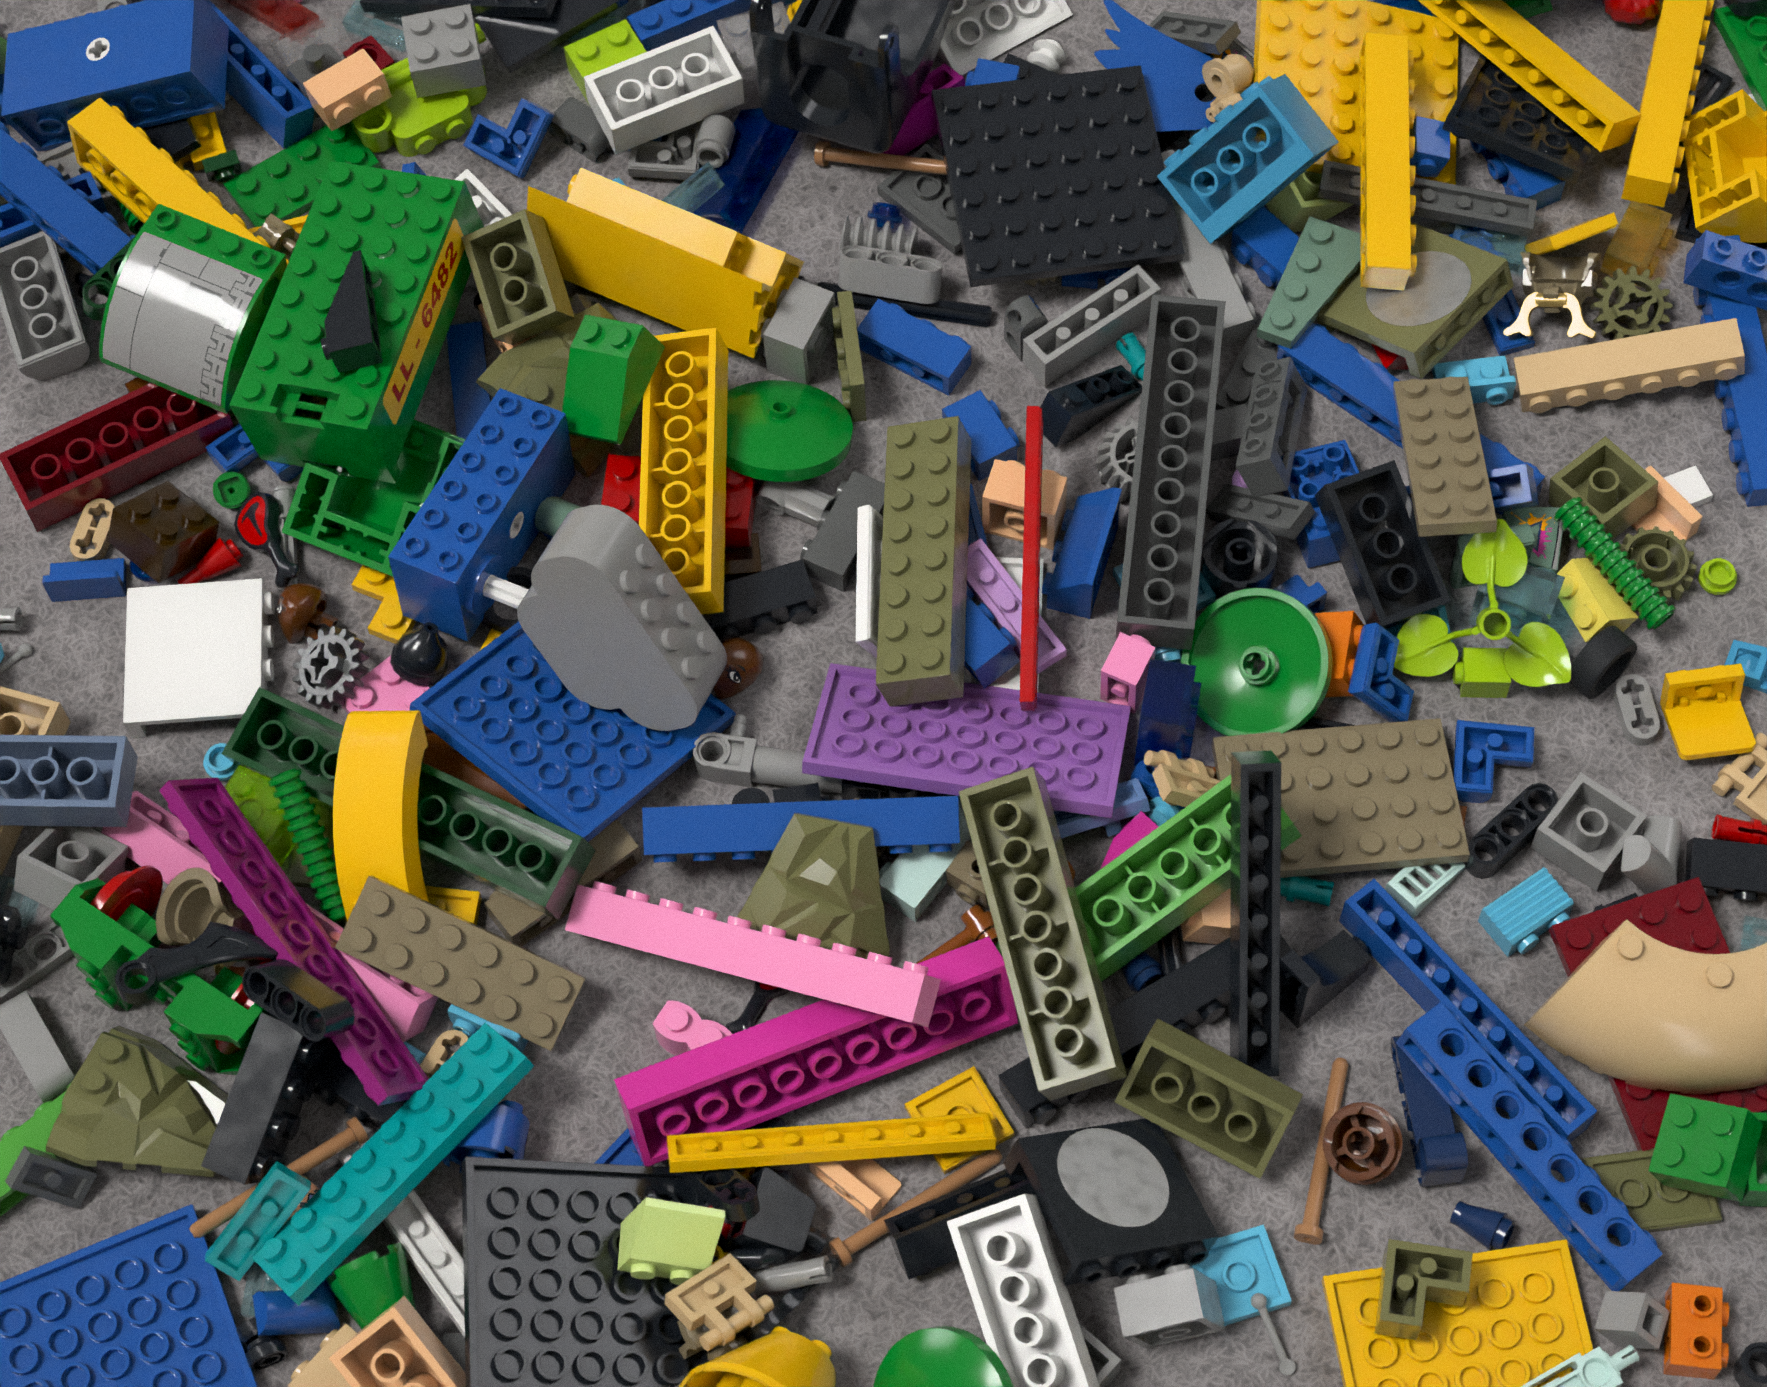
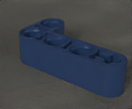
M1400 1036L1391 1037V1054L1400 1094L1404 1093L1406 1100L1402 1101L1407 1129L1408 1132L1412 1131L1414 1138L1410 1139L1415 1167L1416 1170L1421 1171L1422 1176L1418 1178L1421 1187L1462 1182L1468 1169V1151L1463 1133L1455 1132L1450 1105L1396 1044Z

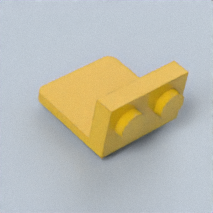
M1741 663L1665 673L1660 705L1677 753L1681 759L1695 760L1749 753L1755 749L1756 741L1740 701L1745 679Z

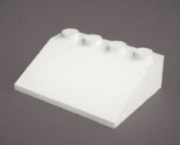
M956 0L937 55L944 63L962 76L969 72V70L971 71L976 68L978 58L991 60L1073 14L1065 0Z

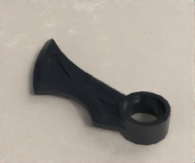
M210 921L204 932L187 945L172 949L151 947L138 959L122 964L115 975V982L119 995L124 1001L136 1005L143 1004L152 1000L157 994L159 983L227 962L257 959L276 960L278 952L260 938L246 931ZM135 975L148 977L147 983L141 988L131 989L126 986L127 981Z

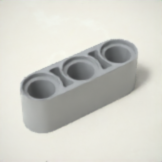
M849 245L843 247L840 251L838 285L844 290L920 304H931L937 302L940 298L943 264L939 260L930 257L860 245Z
M27 990L0 1005V1029L39 1098L45 1103L64 1093L75 1075L59 1045L56 1044L55 1038L42 1015L39 1014L34 1001Z

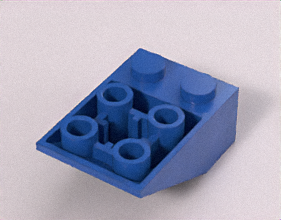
M1346 440L1296 451L1288 490L1283 491L1285 497L1310 502L1315 510V514L1296 537L1308 568L1340 561L1315 494L1326 484L1359 473Z

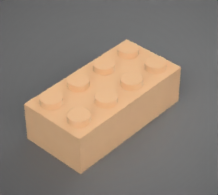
M405 1296L342 1344L329 1357L330 1361L351 1387H466V1373Z

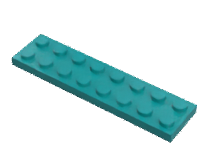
M485 1022L441 1065L439 1070L422 1086L423 1089L416 1091L323 1184L313 1197L301 1209L295 1212L292 1218L273 1238L263 1245L252 1259L299 1306L534 1067L532 1062Z

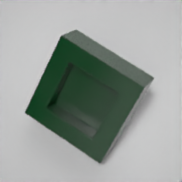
M236 150L201 160L208 181L216 180L217 183H224L237 176L236 173L242 171Z

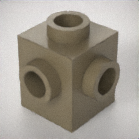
M967 840L946 870L947 884L956 890V894L963 901L971 905L979 903L987 908L989 904L973 844Z

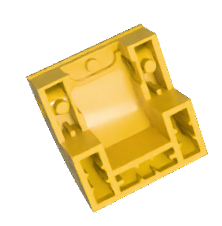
M1741 89L1684 119L1690 121L1687 138L1683 144L1685 147L1695 228L1700 233L1708 230L1723 236L1739 235L1741 242L1765 243L1767 242V111H1764Z

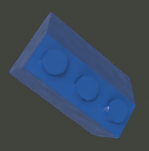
M1114 487L1077 496L1074 509L1066 510L1062 524V530L1066 531L1063 541H1056L1052 555V562H1055L1056 566L1053 573H1046L1042 587V594L1047 595L1048 609L1087 619L1091 618L1119 527L1122 489Z

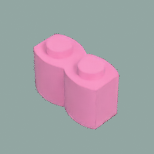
M672 1000L666 1002L653 1022L657 1041L667 1052L675 1056L732 1035L722 1024L712 1020H701L698 1013L690 1006Z

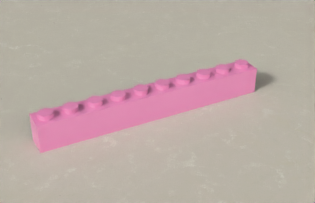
M138 791L132 792L127 827H103L101 831L102 834L127 845V857L141 867L150 865L157 868L162 874L163 881L167 884L179 873L190 868L205 869L219 883L221 882V879L212 872L210 863L201 850L191 842L189 833L181 821ZM307 904L336 946L344 928ZM244 914L243 931L257 936L253 930V925ZM340 951L403 1042L423 1032L438 997Z
M594 881L592 888L577 885L565 927L566 931L921 1026H929L941 979L927 975L929 967L905 961L903 969L891 966L893 959L891 957L869 952L867 959L856 957V948L833 943L832 950L821 948V939L803 934H798L796 941L786 939V930L768 925H763L761 932L750 929L752 922L728 916L727 923L717 921L718 913L694 907L693 914L682 912L684 904L663 898L660 899L659 905L648 903L650 895L628 889L625 897L616 895L617 887Z

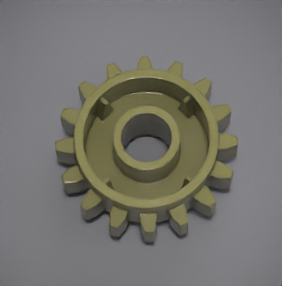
M1654 526L1653 530H1644L1643 527L1638 528L1637 534L1634 536L1629 533L1625 535L1620 550L1622 552L1627 551L1629 553L1627 558L1630 561L1635 560L1637 562L1635 566L1637 570L1643 569L1645 572L1643 577L1652 580L1651 586L1660 589L1658 594L1661 597H1667V605L1671 597L1679 601L1684 591H1689L1696 571V565L1691 563L1694 552L1687 551L1685 547L1687 541L1685 539L1679 540L1674 536L1673 531H1662Z

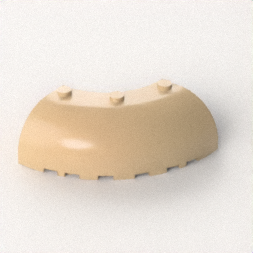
M1626 919L1589 954L1524 1025L1563 1055L1571 1056L1599 1074L1604 1073L1626 1081L1625 1083L1652 1090L1677 1091L1684 1094H1712L1764 1085L1767 1083V943L1736 953H1695L1662 943L1639 930Z

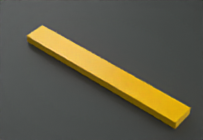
M990 1113L667 1136L670 1173L996 1150V1136Z

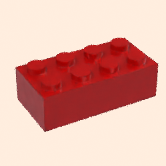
M608 454L601 505L610 506L624 512L639 525L641 456ZM727 466L725 547H750L756 503L755 496L757 495L758 486L757 479L737 473Z

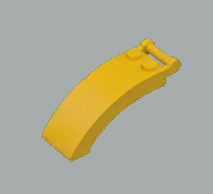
M420 710L351 711L347 716L338 752L333 795L334 855L338 884L347 921L370 875L429 902L420 861L417 825L420 770L423 754L428 746Z

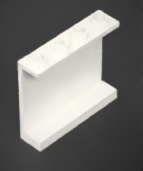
M262 578L127 588L123 724L131 738L146 737V725L242 718L258 688L261 687L268 690V681H274L273 660L268 659V648H273L275 643L273 626L268 625V615L275 613V601L273 592H267Z

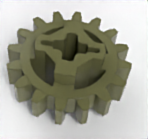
M1635 266L1629 267L1626 275L1621 268L1616 269L1613 272L1614 280L1609 276L1603 278L1601 283L1604 288H1597L1594 292V296L1600 300L1590 305V309L1599 311V316L1593 320V323L1599 324L1603 322L1605 325L1601 335L1605 336L1612 332L1614 334L1613 340L1662 331L1658 324L1665 325L1670 321V318L1663 314V312L1673 307L1672 303L1664 302L1663 299L1670 293V290H1660L1658 287L1662 278L1658 277L1653 281L1650 280L1649 269H1645L1640 275H1637ZM1635 284L1643 287L1647 292L1637 289ZM1615 289L1614 295L1616 300L1614 305L1609 308V298ZM1628 302L1630 304L1644 302L1635 311L1633 309L1619 311ZM1654 305L1652 319L1647 323L1649 321L1647 316L1650 306ZM1617 320L1619 322L1626 324L1629 329L1620 326L1615 321Z

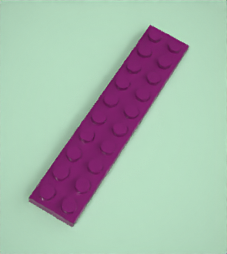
M218 777L168 780L159 791L167 801L169 810L181 821L189 833L191 842L201 850L210 863V868L214 875L221 879L231 893L234 904L249 919L257 937L278 952L276 959L288 960L350 1002L355 1015L352 1028L347 1032L330 1038L341 1052V1057L345 1064L353 1069L364 1085L365 1093L380 1106L408 1100L416 1091L423 1089L422 1086L429 1078L340 951L335 948L331 938Z

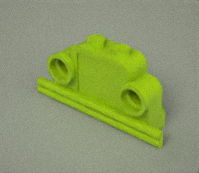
M475 23L479 44L487 41L479 25ZM407 57L381 70L384 73L392 97L354 118L349 124L362 144L369 148L371 152H383L394 145L402 156L424 155L431 152L436 145L448 139L461 137L471 127L473 117L470 106L477 105L485 99L487 87L484 85L417 98Z

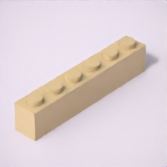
M1737 318L1515 357L1514 368L1522 412L1543 413L1551 408L1561 406L1578 407L1595 400H1617L1625 395L1641 392L1647 394L1656 393L1663 388L1675 386L1691 387L1699 382L1708 380H1730L1737 375L1744 374L1745 354Z

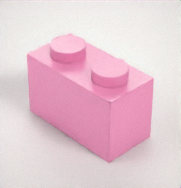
M1120 632L1101 669L1100 700L1107 703L1131 706L1130 712L1135 714L1154 678L1156 647L1152 646L1142 636L1135 634L1129 636Z

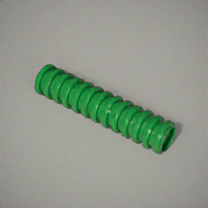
M1572 498L1557 510L1554 520L1556 522L1561 521L1563 524L1562 530H1568L1570 532L1569 538L1578 541L1576 546L1579 549L1584 548L1586 550L1584 553L1586 558L1592 557V565L1594 567L1599 566L1601 568L1600 574L1609 577L1607 582L1610 585L1615 584L1616 593H1622L1624 595L1623 601L1632 604L1630 609L1633 612H1639V620H1645L1648 623L1646 628L1648 630H1655L1674 614L1676 608L1673 605H1667V597H1661L1658 594L1660 589L1651 586L1652 580L1643 577L1645 572L1643 569L1637 570L1635 567L1637 562L1635 560L1630 561L1627 558L1629 553L1620 550L1621 544L1619 542H1613L1614 536L1612 533L1604 531L1606 526L1597 523L1598 517L1589 514L1591 509L1588 506H1582V498Z
M290 769L272 777L268 784L270 787L274 786L275 792H273V796L280 800L277 806L285 812L282 818L284 821L288 820L290 824L287 826L288 832H293L294 837L291 840L299 846L296 852L298 855L302 854L304 858L301 860L302 866H307L306 876L311 877L313 880L310 886L317 890L315 898L317 900L321 899L320 910L325 911L327 914L325 916L336 922L346 918L338 884L335 859L332 857L334 849L328 847L330 839L328 836L324 837L325 827L318 823L321 817L319 814L314 813L316 805L309 801L312 795L310 791L306 792L304 789L307 783L305 780L301 781L300 775H302L301 769Z

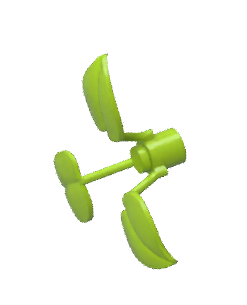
M1497 519L1496 532L1475 533L1463 551L1462 570L1466 579L1473 584L1487 583L1490 605L1478 614L1476 626L1448 634L1446 623L1435 615L1420 614L1410 618L1403 624L1396 637L1399 639L1394 663L1396 669L1406 674L1421 677L1443 674L1454 666L1459 656L1458 649L1451 640L1480 633L1491 640L1507 637L1513 642L1504 653V665L1506 672L1515 682L1528 687H1541L1568 683L1571 680V661L1568 650L1560 635L1552 627L1541 622H1529L1522 627L1519 637H1517L1510 631L1511 620L1508 614L1498 609L1494 584L1501 587L1514 585L1524 575L1528 563L1527 553L1522 542L1510 529L1505 520Z

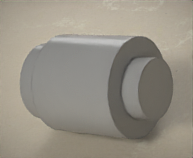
M710 115L703 119L694 147L696 159L703 166L716 168L728 159L736 132L734 124L728 118L721 115Z

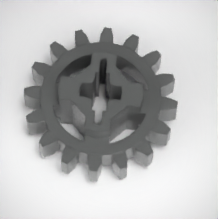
M331 626L329 632L321 628L318 630V639L310 636L307 638L309 647L306 650L299 648L298 653L302 656L300 662L293 663V667L299 670V674L294 676L292 680L300 685L296 692L305 697L306 702L317 707L321 706L327 710L331 709L332 704L342 707L345 696L351 699L355 698L353 691L355 686H364L360 676L369 672V668L363 666V662L370 656L362 650L365 643L356 638V634L346 629L341 630L336 626Z

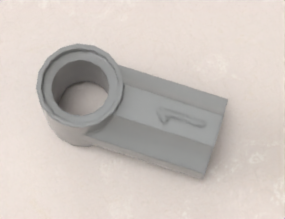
M764 481L755 496L756 503L762 509L767 511L770 508L775 511L774 514L777 516L787 513L816 527L825 510L830 511L835 503L834 497L801 483V481Z

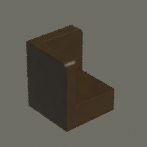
M751 533L752 546L725 549V582L762 572L758 533Z

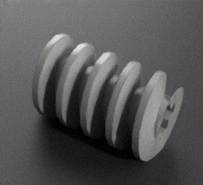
M859 215L854 225L850 224L849 216H847L842 230L840 251L845 246L860 245L915 255L918 242V227L914 226L908 236L905 235L904 224H900L896 232L893 233L891 232L890 221H886L882 230H878L875 218H872L868 227H864L862 216Z

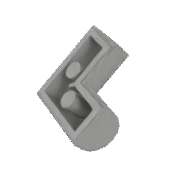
M703 120L668 133L667 142L648 141L631 148L628 162L629 176L698 181L700 163L696 159L694 147Z
M1647 816L1643 824L1642 835L1625 836L1621 872L1644 894L1677 884L1682 823L1670 816Z

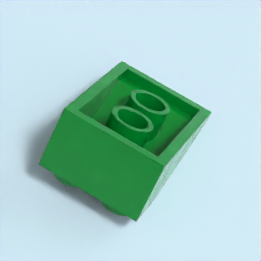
M591 315L584 316L570 346L562 412L566 413L569 434L621 445L665 349V346L643 325Z

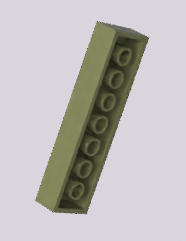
M959 416L887 427L876 686L889 706L963 697L971 438Z
M1032 766L959 791L1038 1092L1052 1101L1127 1077L1045 779Z

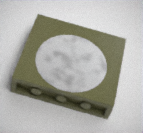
M1410 222V224L1416 225V240L1414 246L1411 247V254L1417 256L1415 275L1414 277H1408L1404 291L1360 287L1359 266L1353 276L1347 278L1341 285L1330 303L1327 302L1320 310L1317 321L1330 334L1335 329H1338L1406 358L1410 375L1422 379L1514 284L1507 259Z

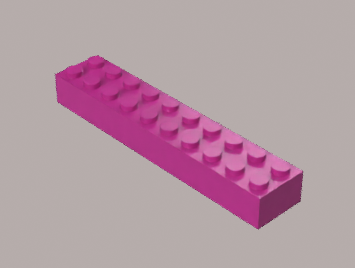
M988 936L918 963L919 965L929 967L928 976L941 979L928 1027L823 999L614 1079L631 1139L644 1166H651L668 1159L667 1136L744 1130L1017 1024L1018 1018L1003 957Z

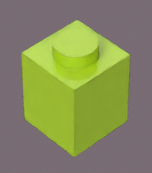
M1463 647L1460 661L1454 664L1452 673L1453 684H1460V697H1507L1511 685V677L1506 672L1504 665V653L1507 648Z

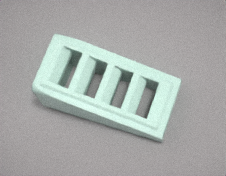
M1463 862L1448 863L1451 866L1448 871L1439 864L1428 865L1441 876L1438 879L1427 872L1423 866L1404 867L1386 884L1385 890L1414 919L1465 869L1466 865ZM1417 873L1427 883H1429L1430 886L1426 888L1415 877H1413V875ZM1408 882L1420 895L1416 897L1404 884Z

